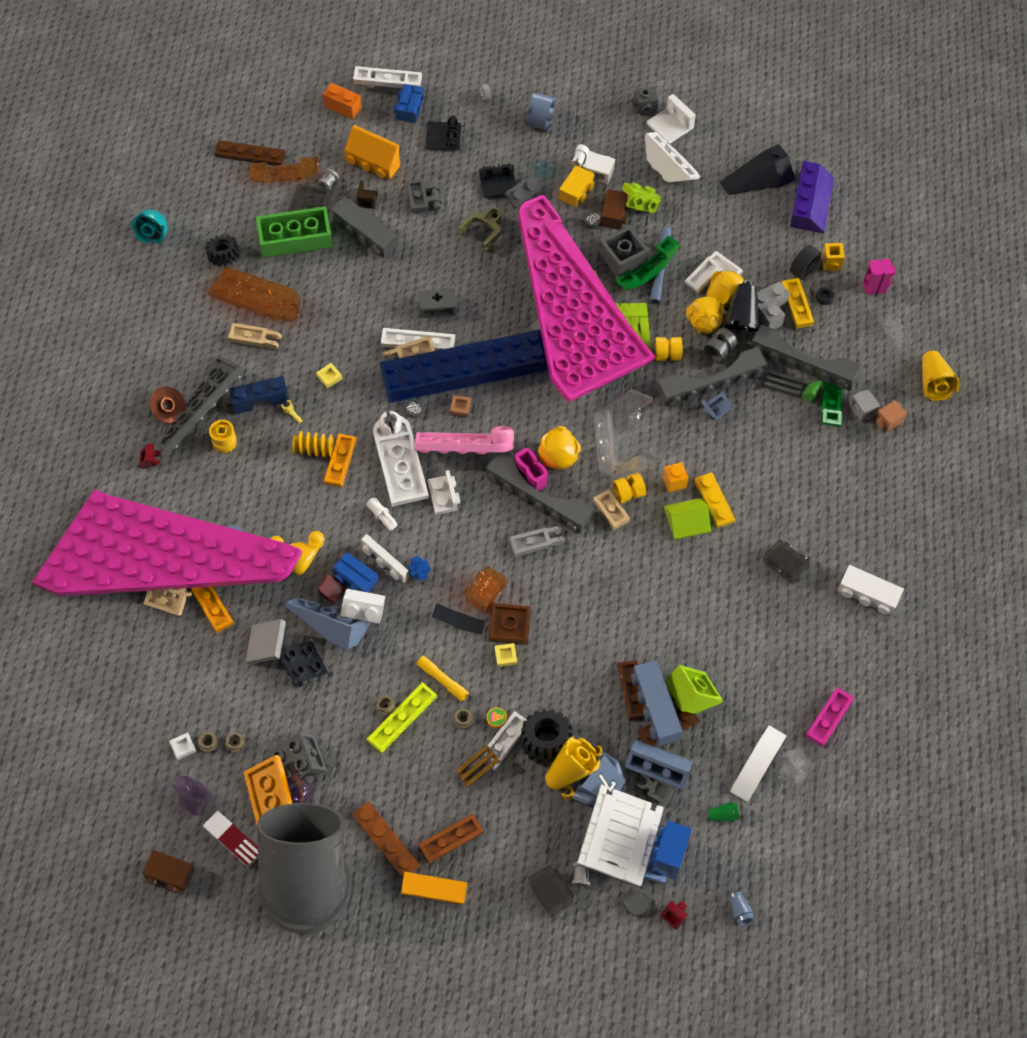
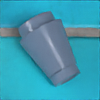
M741 892L731 894L729 898L734 921L739 926L751 923L754 920V912Z

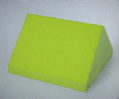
M701 498L664 506L674 540L711 532L708 505Z

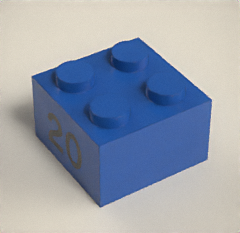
M667 821L666 827L661 826L656 844L659 846L655 845L649 863L653 865L651 872L676 880L692 828L671 821Z

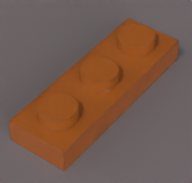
M471 814L419 843L418 846L428 864L484 834V831L474 814Z

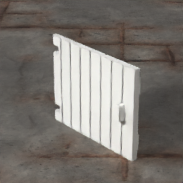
M601 785L577 864L641 887L664 808L657 805L655 811L650 810L652 803L613 789L611 795L606 794L608 787Z

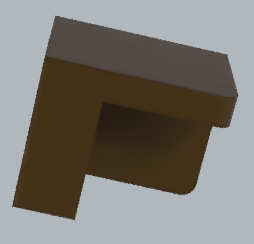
M360 181L357 205L359 207L375 209L378 191L364 189V181Z

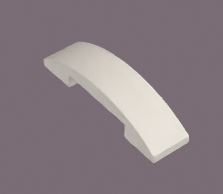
M768 726L731 788L730 792L746 802L750 800L787 735Z

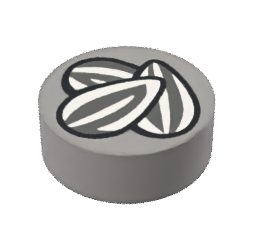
M487 84L480 85L479 92L482 101H490L491 91Z

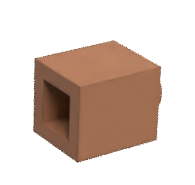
M895 400L880 409L875 420L879 428H883L888 432L904 422L907 412Z

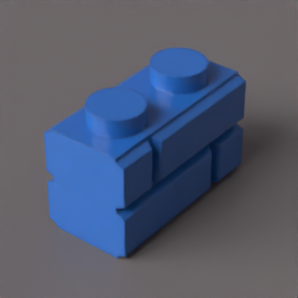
M405 84L403 89L399 90V102L394 105V113H396L397 120L416 123L424 99L423 87H413V85Z
M346 553L333 567L334 578L342 585L345 583L351 590L368 593L379 581L376 572L349 553Z

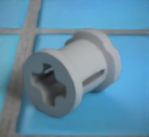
M327 169L322 179L317 181V185L320 189L329 192L332 184L338 181L339 176L334 170Z
M574 862L573 868H575L572 886L590 887V868Z

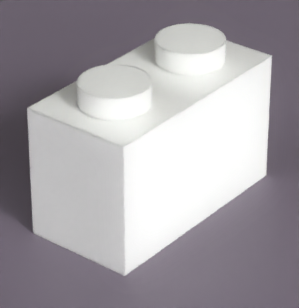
M347 589L343 598L341 616L380 624L385 596Z

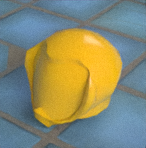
M716 271L712 275L706 297L716 298L717 301L724 304L725 308H729L738 284L742 283L744 279L734 271Z
M558 426L542 437L538 448L540 461L546 467L553 470H564L571 467L578 460V454L581 451L578 441L563 426Z

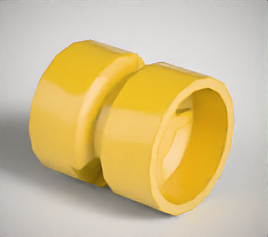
M656 337L654 342L655 361H666L667 358H670L671 361H681L683 354L682 338L671 337L667 340L666 337Z
M218 420L211 424L209 434L214 449L220 453L231 452L237 445L233 425L226 420Z
M638 472L628 475L627 479L622 477L612 481L613 491L620 504L630 501L632 497L637 499L646 495L644 480Z

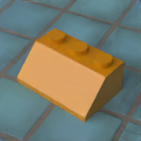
M356 125L352 126L344 149L345 160L351 165L361 167L366 172L370 171L382 179L390 180L400 167L399 145Z

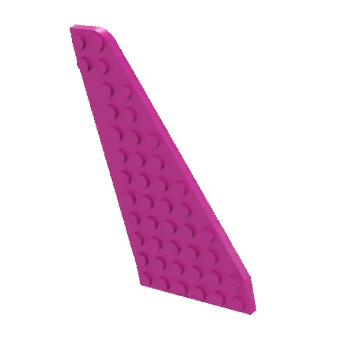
M541 195L524 202L519 209L518 219L550 380L569 403L652 362L655 356L619 310L561 223L562 219L546 197Z
M94 489L32 583L34 586L58 596L274 583L282 581L290 575L302 555V551L297 547L280 541L110 496Z

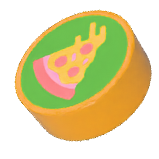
M492 708L487 713V723L494 729L502 728L507 721V714L501 708Z

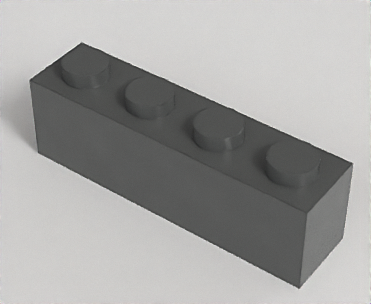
M347 197L332 209L334 223L345 228L349 235L356 236L361 244L368 245L376 255L380 254L385 258L399 245L397 234Z

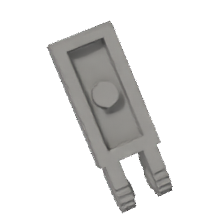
M561 526L547 529L542 528L509 537L514 557L564 544L566 541L563 536L552 539L549 537L561 533Z

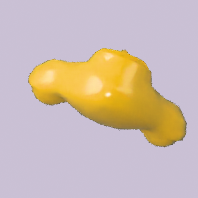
M319 531L311 532L308 536V544L303 542L289 544L302 551V555L292 570L294 574L300 576L308 569L316 553L323 546L325 540L323 533ZM273 536L272 538H270L272 540L284 543V540L280 536Z

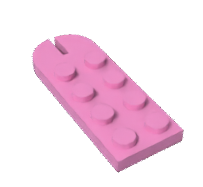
M498 426L492 429L491 434L417 432L415 450H419L420 453H429L430 451L449 453V451H457L459 454H466L468 452H476V454L507 452L513 449L514 431L510 427Z

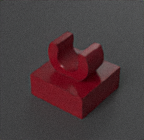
M147 443L140 451L139 468L147 469L150 465L158 466L160 464V461L155 460L154 457H159L161 452L154 450L153 444Z
M671 900L660 916L677 930L688 915L684 912L687 905L683 901L676 905Z

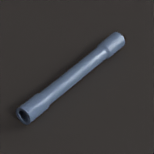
M662 228L660 242L667 236H671L672 230L670 228ZM665 268L654 278L650 297L651 304L659 305L661 302Z

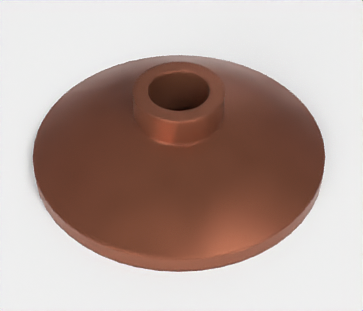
M168 386L160 387L150 397V411L157 420L163 423H174L177 421L176 417L179 412L183 413L185 411V400L178 390ZM163 403L167 405V409H164Z

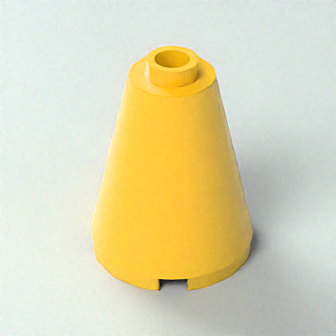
M928 351L923 355L922 381L924 396L926 398L929 397L932 401L949 399L951 397L950 394L959 391V378L938 351Z
M574 737L569 738L545 775L547 785L551 789L560 790L594 773L599 768L600 760L597 761L595 757L597 752L593 746L583 738L578 740L574 739Z

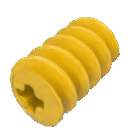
M300 431L299 435L295 434L293 438V453L297 454L299 451L301 455H304L307 450L309 456L314 452L316 457H319L322 453L324 458L328 454L331 458L333 437L330 434L329 438L326 439L323 433L321 438H318L316 432L313 437H311L310 432L303 436V431Z

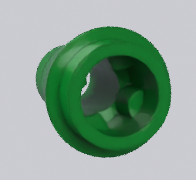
M728 802L713 809H708L711 822H735V820L740 819L737 803Z

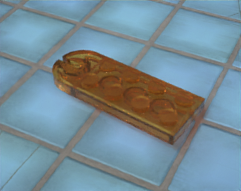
M228 266L224 268L208 291L209 296L276 320L293 321L298 318L297 313H301L300 298L297 291L293 288Z

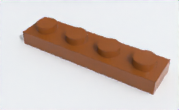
M369 801L352 813L354 819L402 879L404 872L412 873L420 867L419 863Z

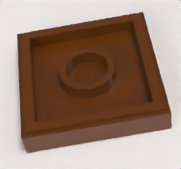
M492 603L488 642L528 645L531 606Z

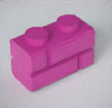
M881 259V261L871 260L869 262L863 280L867 295L875 294L876 292L878 294L886 293L888 287L891 286V278L895 276L896 270L890 259Z

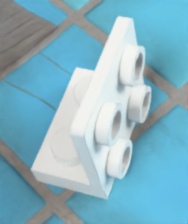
M672 94L668 97L667 108L649 119L647 125L670 144L694 128L696 115Z

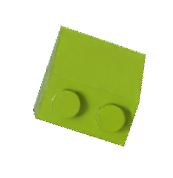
M678 665L665 680L668 692L674 697L677 707L683 712L696 714L723 702L709 677L703 671Z

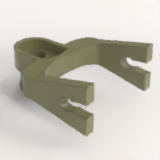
M496 207L490 208L485 215L480 212H474L458 226L459 234L463 236L475 221L487 225L494 231L483 243L484 251L488 252L501 235L499 224L501 223L502 215L500 209Z

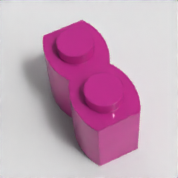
M528 448L516 453L515 464L521 476L537 491L547 486L548 473L546 468L537 462L535 454Z

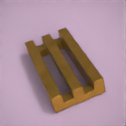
M485 745L455 772L466 783L467 787H470L498 764L500 760L491 748ZM488 752V754L483 759H481L477 764H475L470 770H468L465 774L462 773L477 759H479L483 754ZM491 757L494 759L479 773H477L472 779H467L473 772H475Z

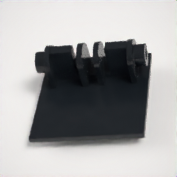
M450 116L448 122L428 121L426 149L460 151L461 123H458L455 116Z
M508 163L502 165V167L498 164V167L493 165V168L491 166H482L478 170L484 198L504 196L506 191L516 186L514 164L510 165Z
M312 641L281 648L280 661L283 662L284 669L287 671V675L291 677L292 685L296 686V688L301 687L305 680L328 674Z

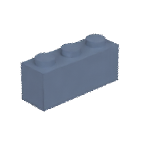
M635 739L625 767L683 790L693 762Z

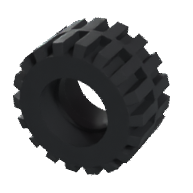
M542 709V712L537 710L533 716H527V721L524 720L523 728H521L522 748L525 755H528L531 761L535 759L536 764L542 762L545 766H548V763H553L565 742L573 737L572 724L569 722L568 717H563V713L560 711L555 713L554 709H550V711ZM545 732H550L557 736L552 741H542L537 737Z

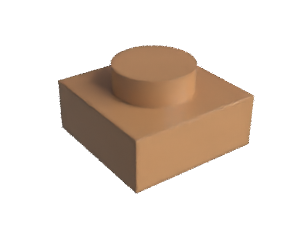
M453 395L450 415L468 417L472 398Z

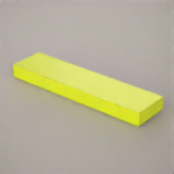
M422 682L367 738V741L382 754L437 698V694Z

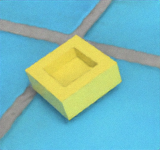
M332 363L316 372L317 377L327 389L342 380V375Z
M514 643L495 646L497 667L517 665Z

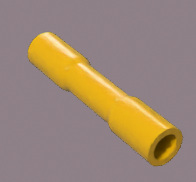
M422 656L417 661L416 665L429 676L435 678L461 702L469 695L467 690L450 679L425 656Z

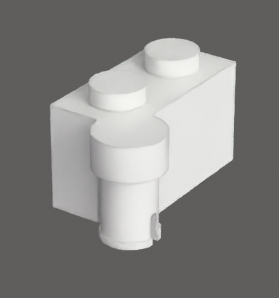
M578 145L571 165L573 167L577 165L594 173L593 180L608 184L615 168V159L589 151V148L585 145Z

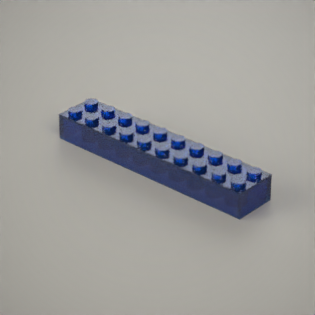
M541 330L379 362L388 404L549 371Z

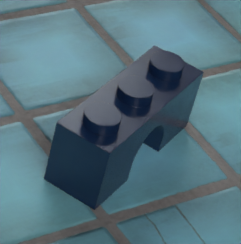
M284 376L229 388L235 415L253 411V406L261 401H269L271 406L286 403V400H289Z

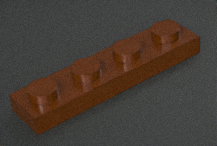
M222 140L218 141L215 150V157L282 167L286 155V150Z

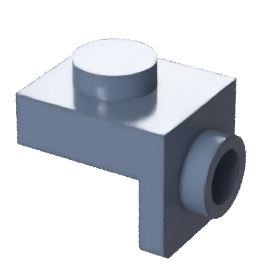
M723 392L708 402L702 401L705 406L703 408L704 413L708 418L712 416L715 420L734 408Z

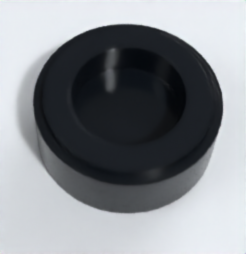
M820 288L816 293V300L822 305H829L834 299V293L829 288Z

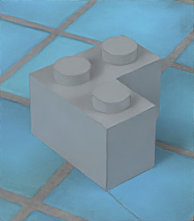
M781 282L757 292L759 324L774 330L783 324L785 314L781 308L787 306L790 296Z

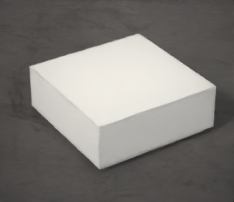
M189 733L169 741L177 760L196 752Z

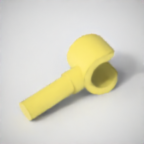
M286 400L289 405L288 407H284L281 404L285 414L293 416L299 424L303 422L295 413L290 400Z

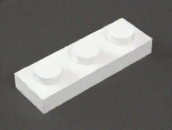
M366 534L361 539L364 553L375 557L377 564L381 568L386 567L395 580L399 579L404 583L409 578L408 570L369 535Z

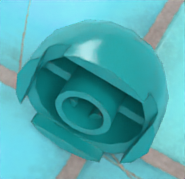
M146 209L140 211L131 222V229L134 230V236L140 242L149 244L148 241H151L158 245L166 237L168 224L164 215L159 211ZM155 232L158 233L157 238H154V239H149V238H148V237L153 236Z

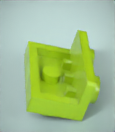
M634 182L623 184L622 190L629 195L626 203L627 207L649 213L656 212L661 197L655 193L654 188L649 186L643 188Z

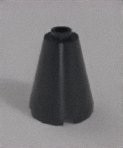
M743 281L738 284L723 321L725 328L737 331L748 329V332H757L759 330L757 287L753 285V282Z

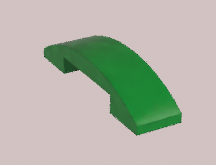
M667 236L655 246L658 251L634 272L628 269L615 280L616 283L625 291L645 284L667 266L679 249L680 244L671 236Z
M829 382L823 383L822 425L841 427L842 389Z

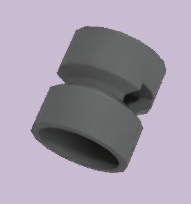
M720 328L713 335V338L704 345V352L715 362H721L728 355V352L737 345V339L728 329Z

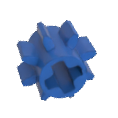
M419 555L411 558L410 565H407L412 579L417 577L419 581L428 578L427 574L431 571L427 559H421Z

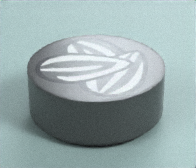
M595 211L587 212L584 216L585 226L591 229L599 227L601 215Z
M410 400L405 405V413L410 418H419L424 412L423 404L419 400Z

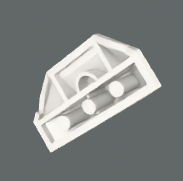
M657 132L645 134L647 161L654 170L662 175L666 182H679L700 178L698 172L666 140L662 139Z

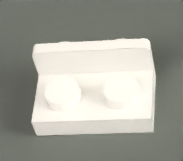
M449 470L445 471L446 476L427 479L435 515L458 511L457 504H460L459 493L454 491L456 481L455 477L450 475Z

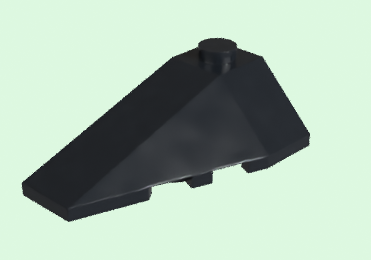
M777 144L764 150L719 183L728 195L749 192V190H762L773 186L781 187L795 180V175L788 154Z

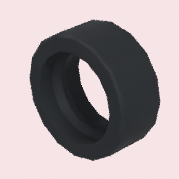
M812 245L805 246L793 260L790 272L800 280L805 279L817 266L822 253Z

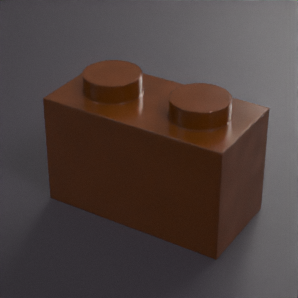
M607 189L601 216V227L621 230L622 224H626L627 214L625 210H629V207L626 206L628 201L627 193Z
M153 850L142 874L147 879V883L153 886H158V884L165 885L166 890L177 894L178 891L185 892L195 869L191 863Z

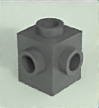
M655 87L635 89L634 97H632V106L636 107L637 114L657 111L658 96Z

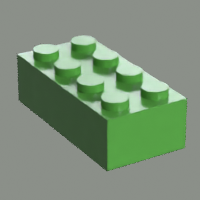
M326 206L256 216L263 258L333 247Z

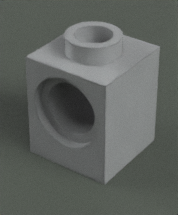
M869 389L857 391L852 395L850 406L860 421L877 415L880 405Z

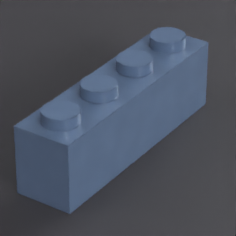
M655 660L634 666L631 680L633 686L637 685L639 703L644 705V718L646 722H650L651 728L649 730L652 740H656L658 746L680 741L683 731L658 661Z

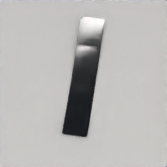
M440 604L435 605L432 615L435 619L482 635L485 625L484 620L457 612Z

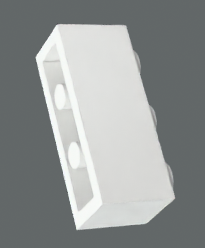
M851 565L848 566L838 588V592L842 596L859 600L864 606H872L877 608L880 613L890 615L893 614L904 588Z

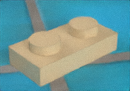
M610 489L593 498V502L613 530L630 521V517Z

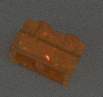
M487 566L484 571L481 569L476 575V582L473 585L470 584L464 592L465 602L484 614L507 584L506 576L496 572L490 566Z

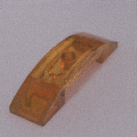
M318 156L301 158V163L268 167L267 162L250 164V180L262 183L299 181L319 173Z

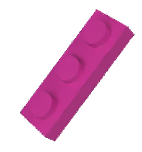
M837 687L805 737L823 747L854 700V697Z

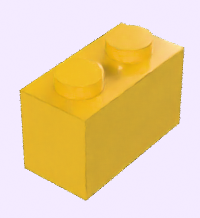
M575 166L560 187L558 199L577 208L579 203L585 201L588 190L591 191L594 187V173Z

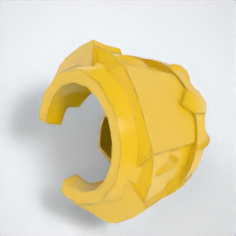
M698 298L686 309V316L698 333L708 335L711 332H716L722 325L724 304L717 301L716 298Z

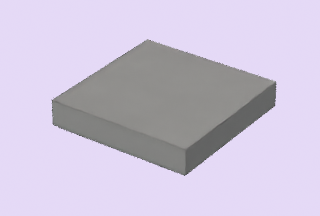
M279 619L252 625L246 663L255 664L280 659L286 621Z

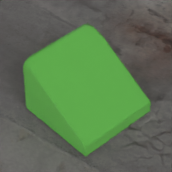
M819 380L808 384L800 397L812 403L819 394L823 381Z

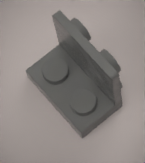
M299 732L269 751L270 757L274 755L281 757L288 786L308 773L322 774L327 771L314 734Z

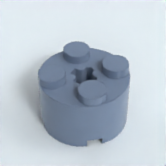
M534 92L525 125L548 132L556 98Z

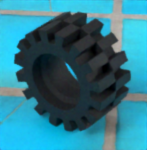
M222 234L221 237H218L217 235L215 239L211 238L210 242L207 241V245H205L208 260L215 266L216 264L219 267L222 264L227 266V263L231 265L233 261L236 262L237 258H239L238 244L233 236L226 235L224 237V234Z

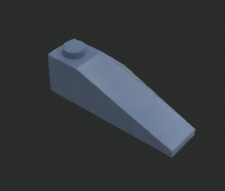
M294 598L285 602V606L329 642L338 645L340 649L344 650L358 645L371 623L342 617L341 612H337L338 607L334 606L320 608L319 603L300 598Z

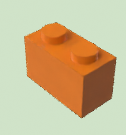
M331 83L323 93L324 107L352 120L362 108L360 95Z

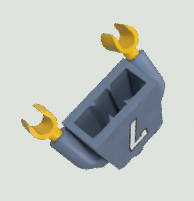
M595 746V750L599 752L595 755L597 761L600 760L599 768L579 781L575 787L576 792H574L570 785L566 786L565 789L571 791L569 795L562 793L563 798L566 800L574 799L577 802L594 806L601 785L608 787L606 794L611 795L613 789L622 792L620 789L625 783V779L622 776L623 773L619 761L607 753H602L601 746Z

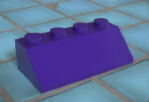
M803 161L790 223L792 228L818 233L825 232L834 177L821 164Z

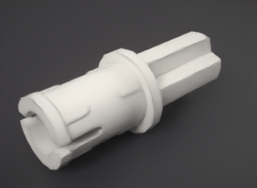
M371 498L367 502L366 506L374 513L377 520H381L389 530L397 527L396 521L388 513L389 510L384 508L377 498Z

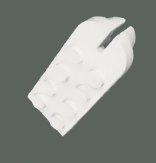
M390 411V420L393 431H391L387 421V414L384 412L375 423L373 434L392 507L429 499L409 422L396 412Z

